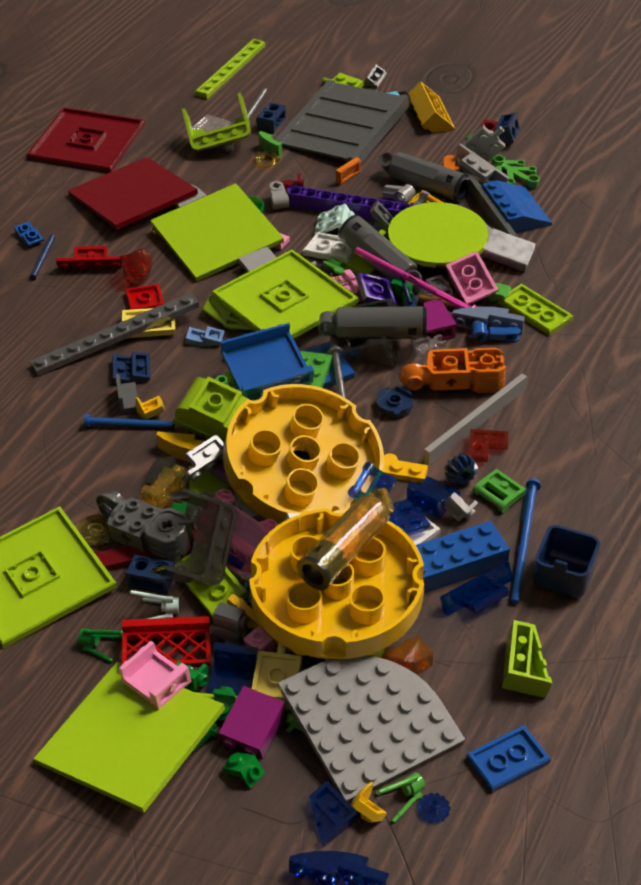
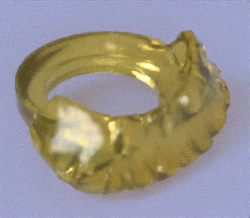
M258 152L255 155L258 166L262 168H270L280 161V157L272 152ZM265 157L272 158V162L268 165L260 163Z

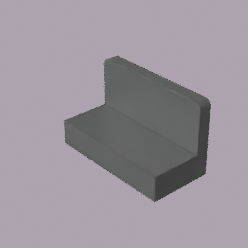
M115 374L121 414L136 413L135 400L137 398L135 382L121 384L119 374Z

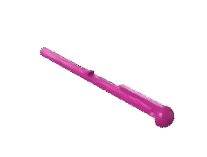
M359 247L355 249V254L460 309L471 307Z

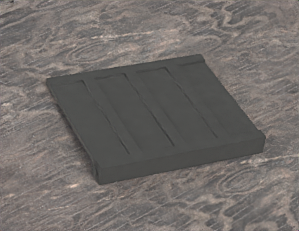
M328 80L274 140L281 142L282 146L344 160L345 164L358 157L361 159L362 164L409 107L408 96H399Z

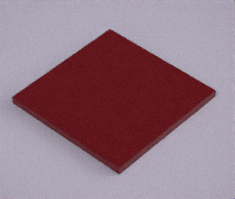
M63 107L26 154V158L28 160L110 173L115 169L145 126V120Z
M148 157L68 190L70 197L117 230L198 194L197 188Z

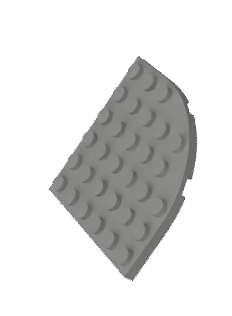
M373 656L329 659L278 683L279 690L345 804L352 801L355 795L368 783L372 782L373 789L463 744L465 741L464 736L432 688L409 669L386 659Z

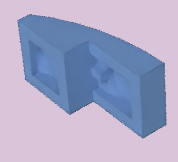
M207 326V330L203 331L189 327L185 343L196 346L221 345L224 330Z

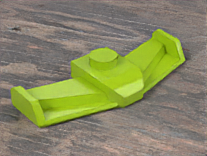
M209 295L202 311L223 324L226 329L232 331L239 329L253 330Z

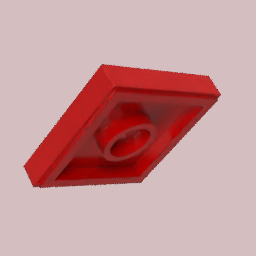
M159 284L125 289L130 310L156 308L164 304Z

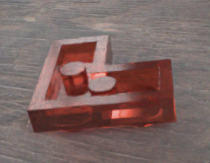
M470 429L469 455L476 462H488L489 449L508 450V431Z

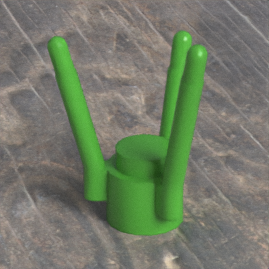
M416 772L402 781L376 791V795L379 796L401 787L406 796H412L392 818V823H395L415 801L423 797L421 791L426 788V785L419 773Z

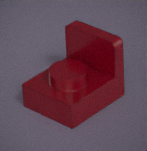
M297 173V181H282L286 193L291 186L304 187V179H301V173Z

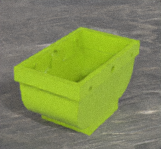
M196 377L175 410L173 424L207 440L217 435L222 442H225L231 419L248 398L242 396L241 391L213 378Z

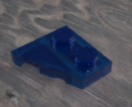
M328 781L323 783L309 796L320 840L324 847L359 817L358 812Z

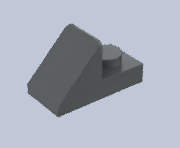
M376 201L369 212L376 220L373 228L378 232L381 229L387 232L389 224L394 217L379 201Z

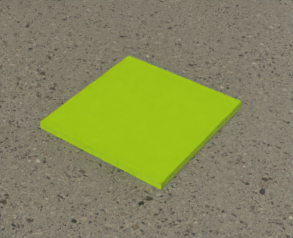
M236 183L151 220V225L196 281H200L239 263V257L264 247L270 249L284 243L282 235Z
M290 250L211 291L214 299L256 332L280 324L290 323V333L293 339L316 327L319 324V316L324 311H331L336 315L337 308L352 307L359 303L357 296L294 250Z
M60 506L0 537V644L3 648L14 644L117 588L115 580Z
M116 662L34 757V761L37 765L145 813L219 718L225 707L223 703L183 688L158 710L122 682L119 672L122 663Z

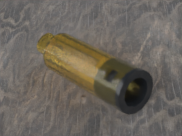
M377 488L368 495L359 497L297 562L298 573L309 586L317 590H326L389 522V514L394 510L386 488Z

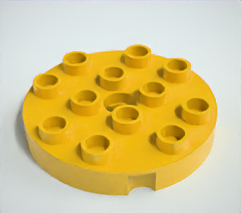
M288 384L265 389L259 400L252 401L247 399L239 407L228 427L223 448V462L227 478L239 498L269 523L279 525L285 521L288 513L302 514L324 508H329L335 513H344L350 508L363 509L372 499L380 481L384 466V452L376 428L370 420H365L358 416L356 405L339 394L320 387ZM294 451L308 452L311 460L298 458Z
M329 508L296 515L272 529L260 542L251 560L252 577L249 579L254 613L263 628L275 640L292 649L297 655H308L322 659H350L374 656L378 651L400 639L411 628L422 607L424 564L418 548L402 529L387 519L370 512L350 508L347 512L335 513ZM327 541L336 545L343 553L341 557L346 560L345 565L332 578L333 583L342 584H331L326 590H317L309 586L301 578L297 570V562L303 556H308L321 542Z

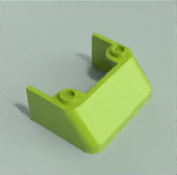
M241 93L237 94L243 116L236 118L233 125L205 132L200 128L193 130L188 113L185 108L182 109L190 144L195 151L199 152L242 140L250 135V122Z

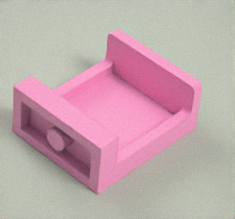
M152 641L140 648L133 657L125 661L119 668L122 682L158 710L191 682L189 668L183 663L176 666L157 652Z

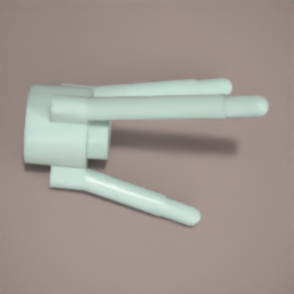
M130 591L131 595L144 597L142 598L143 602L161 604V612H166L164 615L148 619L173 618V614H179V597Z

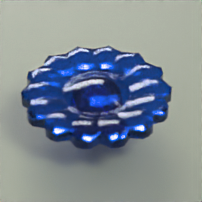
M429 793L428 795H423V799L419 800L417 809L423 820H428L429 823H439L440 821H445L446 817L449 816L451 807L445 796H440L439 793Z

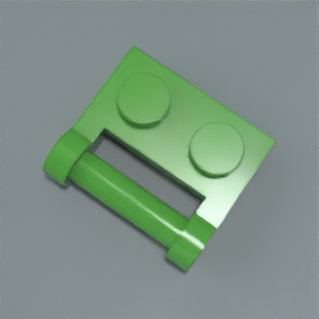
M495 469L476 483L472 492L477 496L481 495L497 506L500 512L505 513L512 504L526 494V488L498 469ZM488 487L489 489L500 495L502 498H504V500H500L498 497L487 491L485 488Z

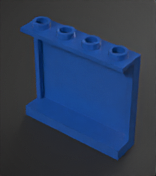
M290 323L280 324L221 341V355L237 389L242 392V396L249 400L260 398L263 390L288 384L306 385L313 382L314 369L305 363L290 333Z

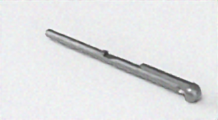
M266 88L261 90L247 111L249 120L266 95ZM235 142L222 145L223 151L226 153L232 152Z

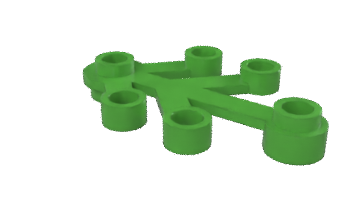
M495 155L491 160V165L501 172L502 168L507 171L508 183L515 185V175L527 182L528 187L531 189H535L539 185L540 177L536 175L537 168L534 166L525 167L524 160H505V157L502 155Z

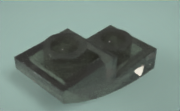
M175 456L158 457L154 461L147 475L146 487L154 486L156 488L155 481L164 468L166 483L171 479L170 471L177 464ZM165 482L158 483V488L164 487Z

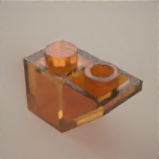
M419 635L412 639H407L402 644L389 648L382 653V659L397 663L416 675L433 666V652Z

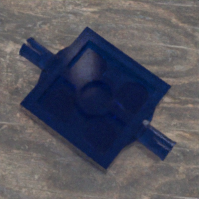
M409 499L376 508L378 516L392 522L408 536L430 529L431 523L425 518L432 515L430 507L418 510Z

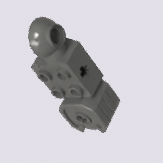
M116 491L100 494L96 497V504L99 510L108 517V527L112 540L125 546L130 545L143 552L149 550L153 557L174 563L182 561L180 555L185 556L189 552L191 542L192 545L196 544L190 518L185 513L172 508L161 509L133 497L125 500Z

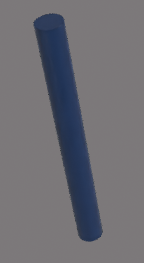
M53 234L49 235L30 275L32 280L37 278L56 237Z

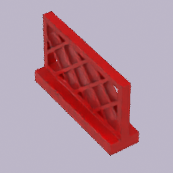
M209 616L122 620V664L131 655L136 654L142 646L147 645L151 639H161L162 641L155 646L156 650L172 663L176 664L180 661L191 667H201L202 664L211 666ZM194 637H206L200 644L193 640ZM173 638L184 639L178 645L171 641ZM127 640H139L140 642L133 647L127 643ZM187 643L195 647L189 653L182 649ZM165 644L173 648L167 654L160 650ZM201 651L206 655V659H196L193 656ZM177 652L184 656L181 660H174L171 657Z

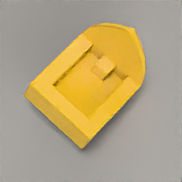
M160 396L144 403L138 397L135 400L136 410L142 419L147 420L165 412Z
M372 782L365 785L355 795L351 806L361 813L360 817L369 823L383 821L387 812L368 800L373 789Z

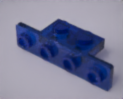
M504 561L442 595L440 601L444 614L449 616L463 607L474 613L482 612L486 607L498 603L504 597L510 595L508 587L504 586L513 580L510 563Z

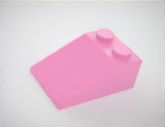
M477 251L446 265L448 276L454 288L466 304L470 305L499 292Z

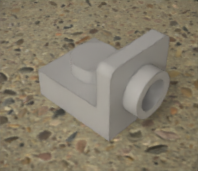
M454 492L442 506L459 522L463 517L468 519L475 512L473 508L478 502L475 500L468 506Z

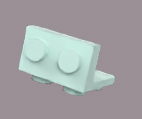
M346 204L338 205L332 210L322 212L317 218L314 234L317 232L326 233L337 227L340 229L349 217L355 215L354 212L350 211Z

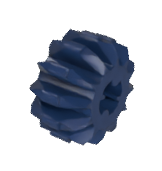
M460 453L457 457L453 455V459L447 460L448 465L444 466L445 477L454 486L459 485L462 487L464 483L469 484V481L474 480V475L478 473L476 461L468 454L463 455Z

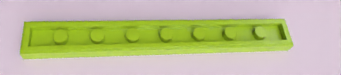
M256 39L251 40L195 91V96L205 99L212 96L265 47V42Z

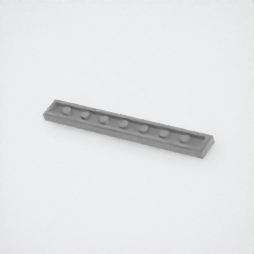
M523 373L427 446L424 449V463L430 466L526 390L527 376Z

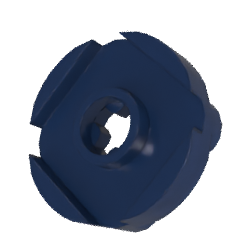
M396 386V389L386 387L377 394L376 408L384 415L391 416L393 419H400L412 410L413 395L408 389Z

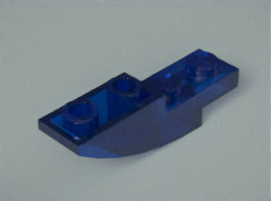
M312 851L292 855L289 858V873L300 879L307 878L316 881L319 885H337L338 880H342L348 885H389V873L369 867V857L342 851Z

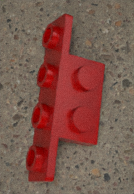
M108 246L74 247V257L56 258L58 268L65 270L70 268L86 269L87 267H94L100 269L103 267L119 268L120 266H125L123 256H108Z

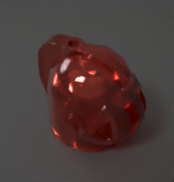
M145 248L120 256L123 273L129 284H139L149 278L153 262L151 255Z

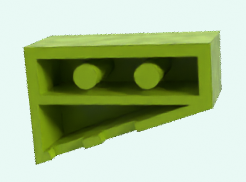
M513 620L507 635L502 688L546 698L552 685V680L547 673V663L543 659L541 653L542 646L534 624Z

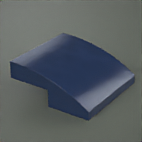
M133 351L131 357L113 354L112 384H117L115 374H119L121 384L132 382L136 384L149 381L151 378L150 354Z

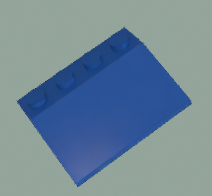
M498 180L483 183L482 188L515 233L552 226L551 220L525 187Z

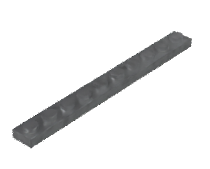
M192 293L183 295L50 353L39 356L30 361L36 374L40 376L199 308V302Z

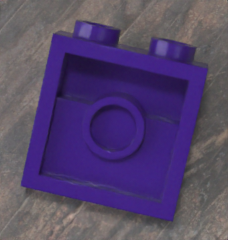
M360 272L357 274L356 280L363 302L372 303L374 307H395L396 300L389 279Z

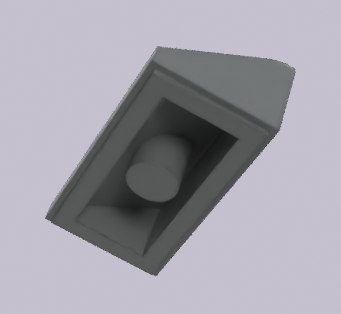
M375 65L364 80V86L377 88L387 72L378 65Z

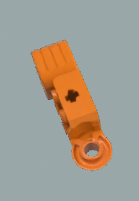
M467 348L432 349L427 354V365L408 364L399 371L398 376L400 382L410 390H418L422 386L428 385L432 390L471 389L476 393H497L505 387L506 366L504 365V352L497 348H476L474 350H467Z

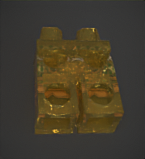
M177 464L171 469L165 466L158 475V479L151 486L145 485L141 488L142 501L161 509L172 508L173 502L178 503V501H182L184 499L183 491L187 488L182 479L185 474V468Z

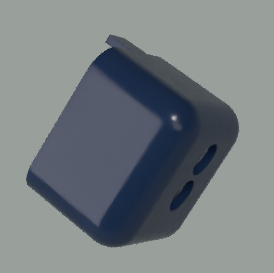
M550 526L546 530L536 554L533 573L535 585L539 588L572 598L584 596L597 564L600 547L599 539L593 535L563 526Z

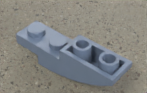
M469 307L453 310L452 313L456 327L471 330V325L474 322L480 321L485 323L487 328L518 327L521 330L520 334L524 330L525 316L509 314V309Z

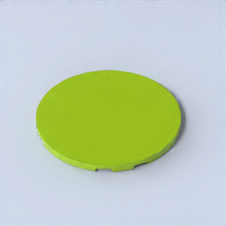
M431 202L414 205L398 213L389 224L388 238L393 245L416 264L436 267V265H447L476 251L480 255L488 241V228L479 215L465 207L450 203Z

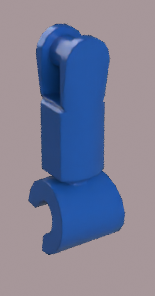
M480 321L474 322L471 325L472 338L478 336L479 343H483L487 339L519 341L518 335L521 330L518 327H489V330H487L486 324Z

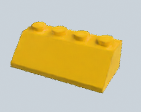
M420 81L408 93L410 95L409 101L414 106V111L418 114L417 118L421 121L420 125L432 133L454 130L455 127L440 97Z

